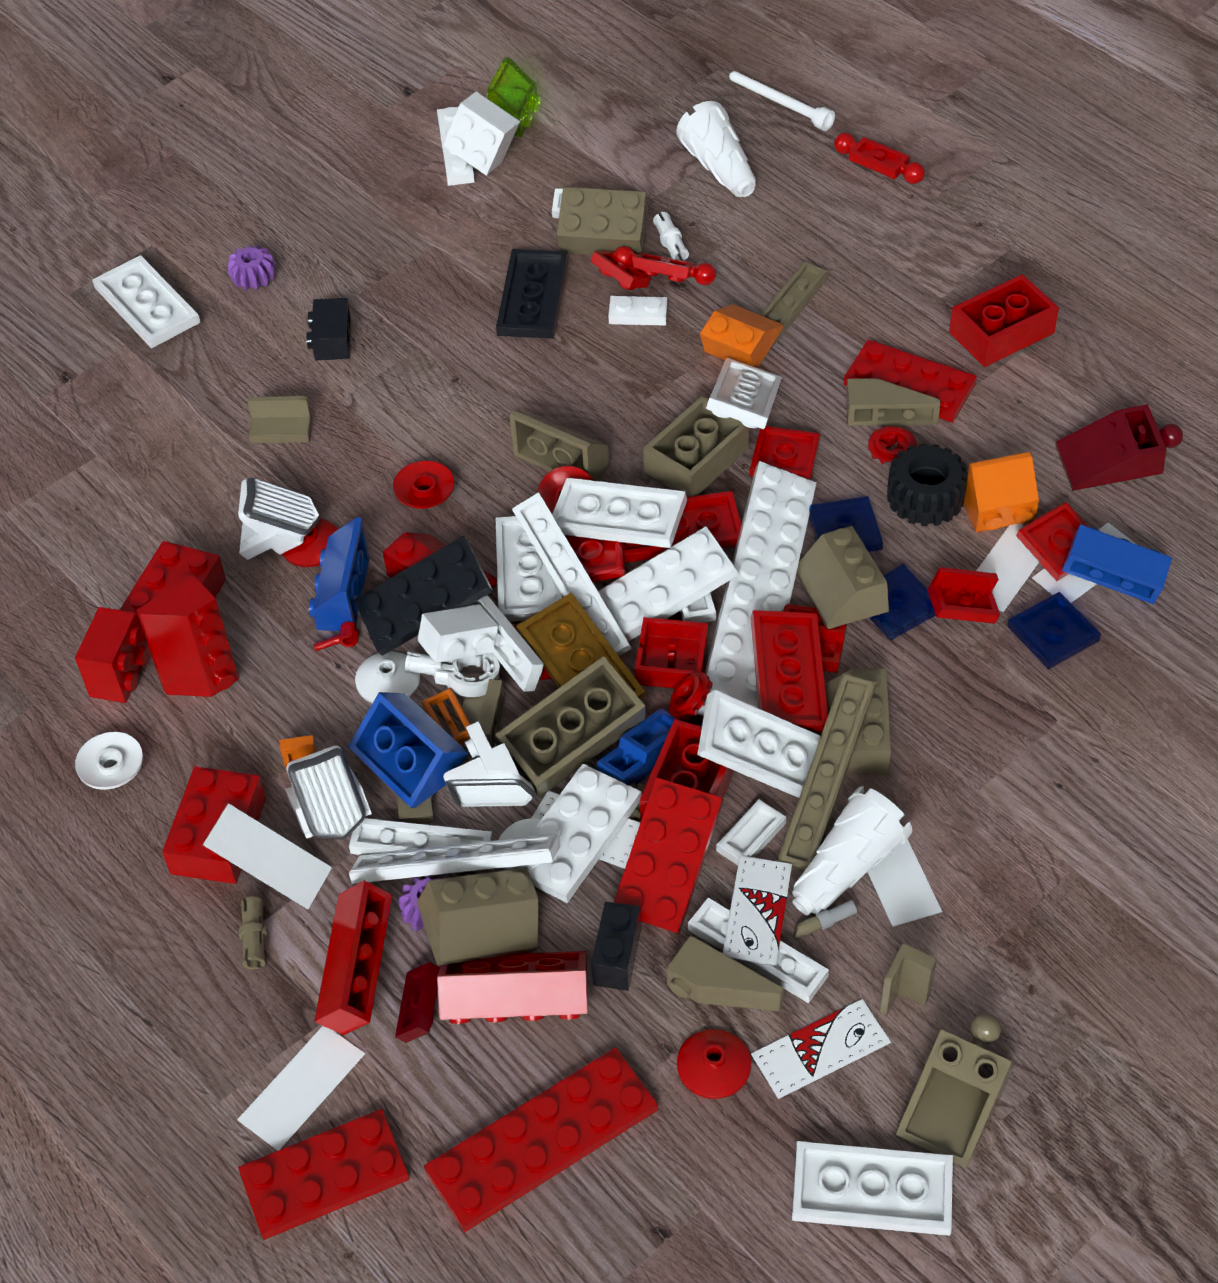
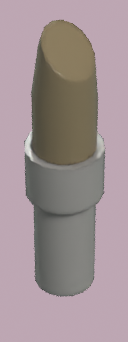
M850 900L830 910L826 909L816 913L814 917L795 926L793 938L802 937L820 929H827L833 926L834 923L856 914L855 904Z

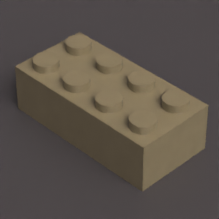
M603 656L496 733V744L498 746L505 743L519 775L533 785L536 797L540 798L578 770L582 764L589 762L620 739L623 734L645 720L646 706Z

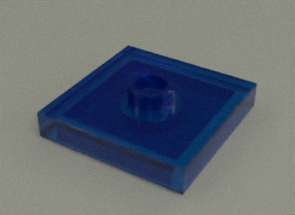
M868 496L810 505L809 520L816 541L822 534L853 526L868 552L883 550V540Z
M903 564L883 575L887 581L889 612L869 618L891 641L931 619L936 614L927 588Z
M1060 591L1008 619L1007 627L1048 670L1099 642L1101 638V633Z

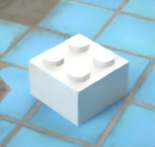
M475 92L460 103L443 146L487 176L503 162L520 121L478 92Z

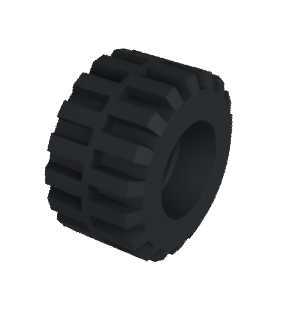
M919 444V447L912 445L907 447V451L901 450L897 453V458H893L889 468L887 501L890 503V508L893 512L898 511L897 516L899 518H907L908 523L911 524L917 522L921 523V526H928V524L933 523L934 526L941 525L943 520L945 522L951 521L953 515L957 516L961 512V507L964 505L968 472H966L967 466L965 462H961V457L958 454H951V449L947 447L942 449L939 448L940 445L933 444V446Z

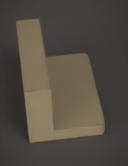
M307 396L248 398L247 403L251 416L248 434L250 443L310 442L312 417Z
M489 679L486 695L464 697L462 709L470 724L479 722L491 748H494L496 742L495 734L498 733L505 698L502 680ZM460 719L457 727L459 733L465 730Z
M902 943L884 979L880 1013L885 1016L888 1015L898 994L925 1006L931 995L937 958Z

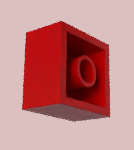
M98 607L75 655V660L89 697L126 703L131 691H135L137 688L140 671L149 661L150 650L146 645L143 629L140 627L136 613Z

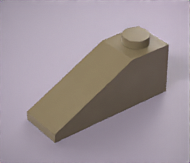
M847 379L848 426L938 425L940 399L880 379Z
M691 935L667 966V985L673 993L681 998L688 997L702 1004L778 1012L783 1007L784 988Z

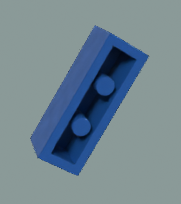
M1080 524L1071 541L1062 571L1154 605L1163 590L1172 557L1166 556L1157 550L1133 544L1126 539L1100 532L1096 528Z

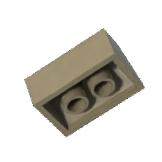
M512 410L510 412L514 456L548 471L562 466H574L584 470L594 481H597L609 467L608 445L602 441L588 437L573 428H568L552 421L548 417H543L533 412Z
M853 526L822 534L799 561L796 575L827 629L889 612L887 581Z
M852 668L845 673L876 681L877 686L846 774H888L891 743L887 669ZM842 675L825 684L828 715Z
M528 868L429 880L417 900L418 909L437 966L532 952L538 948V896Z

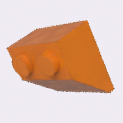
M731 304L713 312L700 332V337L706 353L722 360H726L727 357L758 368L782 331L783 324Z
M1030 452L969 464L964 507L975 532L996 530L1014 524H1026L1036 519L1039 497L1033 459Z

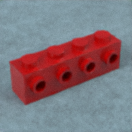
M365 880L338 894L314 1022L341 1035H345L370 1023L392 894Z

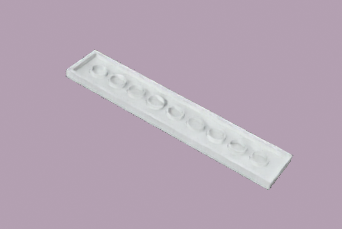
M759 461L755 468L732 561L738 576L727 582L705 674L710 677L709 679L713 683L710 692L717 690L758 708L750 617L753 610L783 611L784 606L790 604L817 483ZM702 706L698 714L704 716L705 706Z

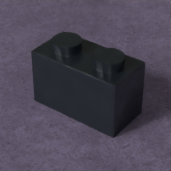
M348 298L314 299L313 311L308 312L309 329H311V332L306 334L308 349H313L315 361L349 359L351 314Z
M605 901L591 963L593 986L629 991L641 933L640 906Z

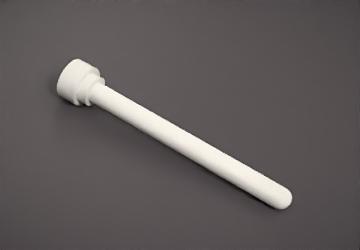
M736 71L731 72L729 75L731 81L811 118L814 126L823 131L830 129L834 123L835 112L826 107L815 109Z

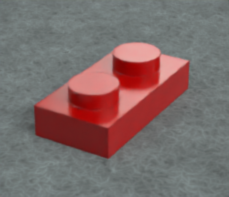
M594 251L590 262L599 267V271L602 274L618 280V284L622 288L627 290L647 288L651 279L650 276L639 269L633 268V265L627 266L621 262L615 264L613 261V251Z

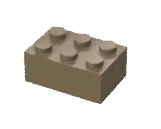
M563 187L556 234L559 251L569 254L593 255L594 251L614 252L620 246H628L635 254L643 252L648 213L646 192Z
M703 396L696 400L643 448L644 473L672 490L686 491L687 497L698 496L749 449V427L744 426L741 421L734 418H721L714 415L711 410L706 409L709 400Z

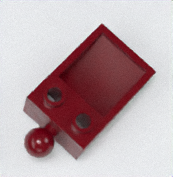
M1146 404L1117 410L1056 441L1055 446L1071 489L1075 491L1163 474L1166 448H1175L1180 445L1183 440V431L1176 424H1166L1159 430L1149 405Z

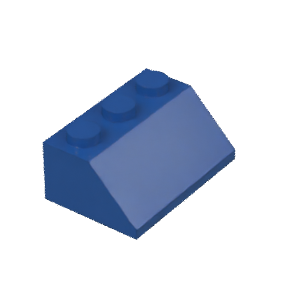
M354 518L330 535L326 549L321 550L320 566L322 569L321 573L316 574L314 583L316 596L311 598L309 602V615L314 617L317 630L340 631V626L344 622H354L356 628L359 611L354 599L363 594L370 560L362 518Z
M390 692L378 693L348 746L411 808H416L444 787L446 783L443 775L461 766L469 753L405 693Z

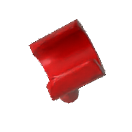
M342 623L339 635L313 644L315 651L338 644L344 647L355 646L358 642L359 633L358 630H355V623Z

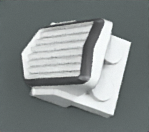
M249 477L243 480L238 516L243 522L239 554L249 560L269 549H273L280 555L302 544L304 536L312 531L321 518L313 500L308 495L258 478Z
M479 722L467 726L466 729L470 740L466 741L465 744L472 761L456 767L443 775L453 802L461 807L528 805L536 797L535 789L531 783L519 775L505 743L491 748Z
M332 746L287 764L286 770L292 787L286 788L285 791L306 839L312 836L325 839H346L364 821L365 816L372 814L362 786L348 765L341 747Z

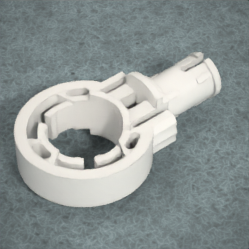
M408 651L406 657L405 672L432 675L436 684L447 685L454 693L464 697L486 695L489 679L499 680L500 665L493 653L435 663L430 655ZM481 663L483 664V671H485L484 675L479 676L478 682H475V678H467L460 673L463 667H468L469 665L480 667Z

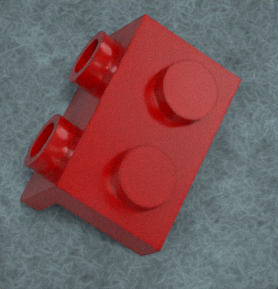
M945 567L939 568L927 589L936 617L995 624L1000 616L992 593L999 580L997 574Z

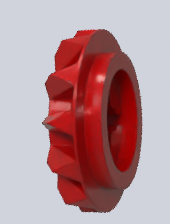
M888 426L872 433L868 441V450L871 451L872 459H879L881 465L886 462H892L893 458H897V453L901 450L907 451V447L912 445L917 447V441L913 434L906 429ZM897 442V448L892 449V451L887 450V447H892Z
M696 672L678 684L670 700L669 712L671 716L677 720L687 721L692 715L696 716L699 709L705 706L707 694L710 693L713 685L709 676L703 672Z

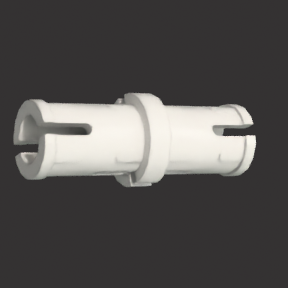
M661 212L665 221H662L659 214H657L653 219V223L660 233L662 245L668 249L671 258L680 260L677 255L680 254L682 260L685 261L689 256V252L681 240L680 230L674 227L667 212Z

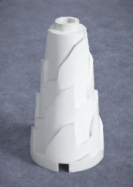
M706 101L693 106L696 112L691 116L686 112L680 119L677 126V137L685 148L707 170L711 171L720 184L726 186L736 197L749 196L755 189L756 178L747 163L748 158L739 144L740 139L729 121L726 110L720 103L715 101Z
M861 786L848 798V804L817 850V855L794 885L792 894L795 898L792 903L803 914H816L822 909L826 910L848 887L851 888L873 866L876 867L900 844L903 845L912 834L910 822L904 827L899 822L904 813L881 793L870 788L864 795L862 794L864 786Z

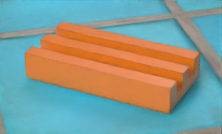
M449 688L421 701L425 712L440 725L431 707L437 704L453 735L452 737L462 747L465 746L464 741L470 738L466 727L471 724L453 690ZM447 698L465 729L460 733L443 702Z

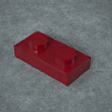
M428 962L407 972L395 1038L407 1043L430 1032L433 1024L435 998L438 993L437 976L440 969L439 966Z

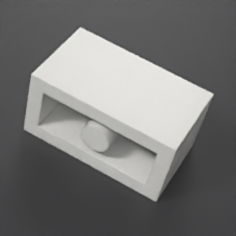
M480 604L424 613L421 618L418 642L435 663L493 653L498 625Z

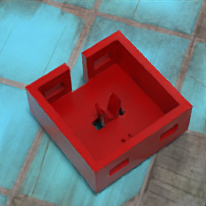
M643 617L640 648H638L635 663V678L642 686L675 689L686 677L696 672H703L708 643V623Z

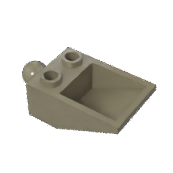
M986 1013L976 1016L971 1023L972 1042L942 1029L940 1030L895 1134L934 1154L953 1155V1163L966 1169L996 1109L1015 1065L1014 1062L986 1050L987 1044L995 1042L1001 1033V1025L998 1019ZM949 1047H954L958 1052V1057L953 1062L946 1061L944 1053ZM988 1063L992 1065L994 1072L990 1078H983L980 1075L979 1070L983 1064Z

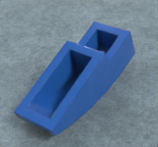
M660 708L623 734L620 738L619 746L597 762L596 770L630 786L632 783L637 785L653 770L675 718Z

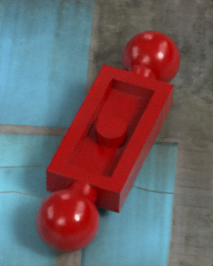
M843 132L837 135L834 140V147L838 153L849 154L850 161L894 180L900 174H903L904 179L908 183L917 184L925 176V169L920 163H909L910 156L863 137L857 143L850 133Z
M620 246L613 253L615 264L621 262L627 266L633 265V268L640 269L648 276H657L658 273L668 275L669 280L683 282L685 279L693 277L700 285H709L716 278V270L709 263H701L695 266V263L659 255L644 252L635 254L628 246Z

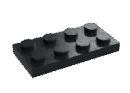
M512 249L496 324L497 336L554 339L568 262L567 252Z
M462 536L354 599V602L377 652L383 656L419 635L422 614L469 606L492 593L493 589L468 539Z

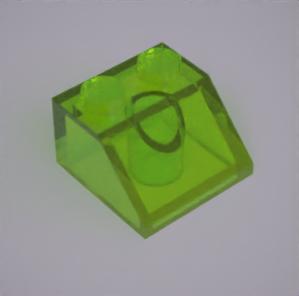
M504 57L487 88L488 100L520 121L514 136L521 137L526 127L530 126L534 111L539 109L540 95H537L536 83L513 60Z

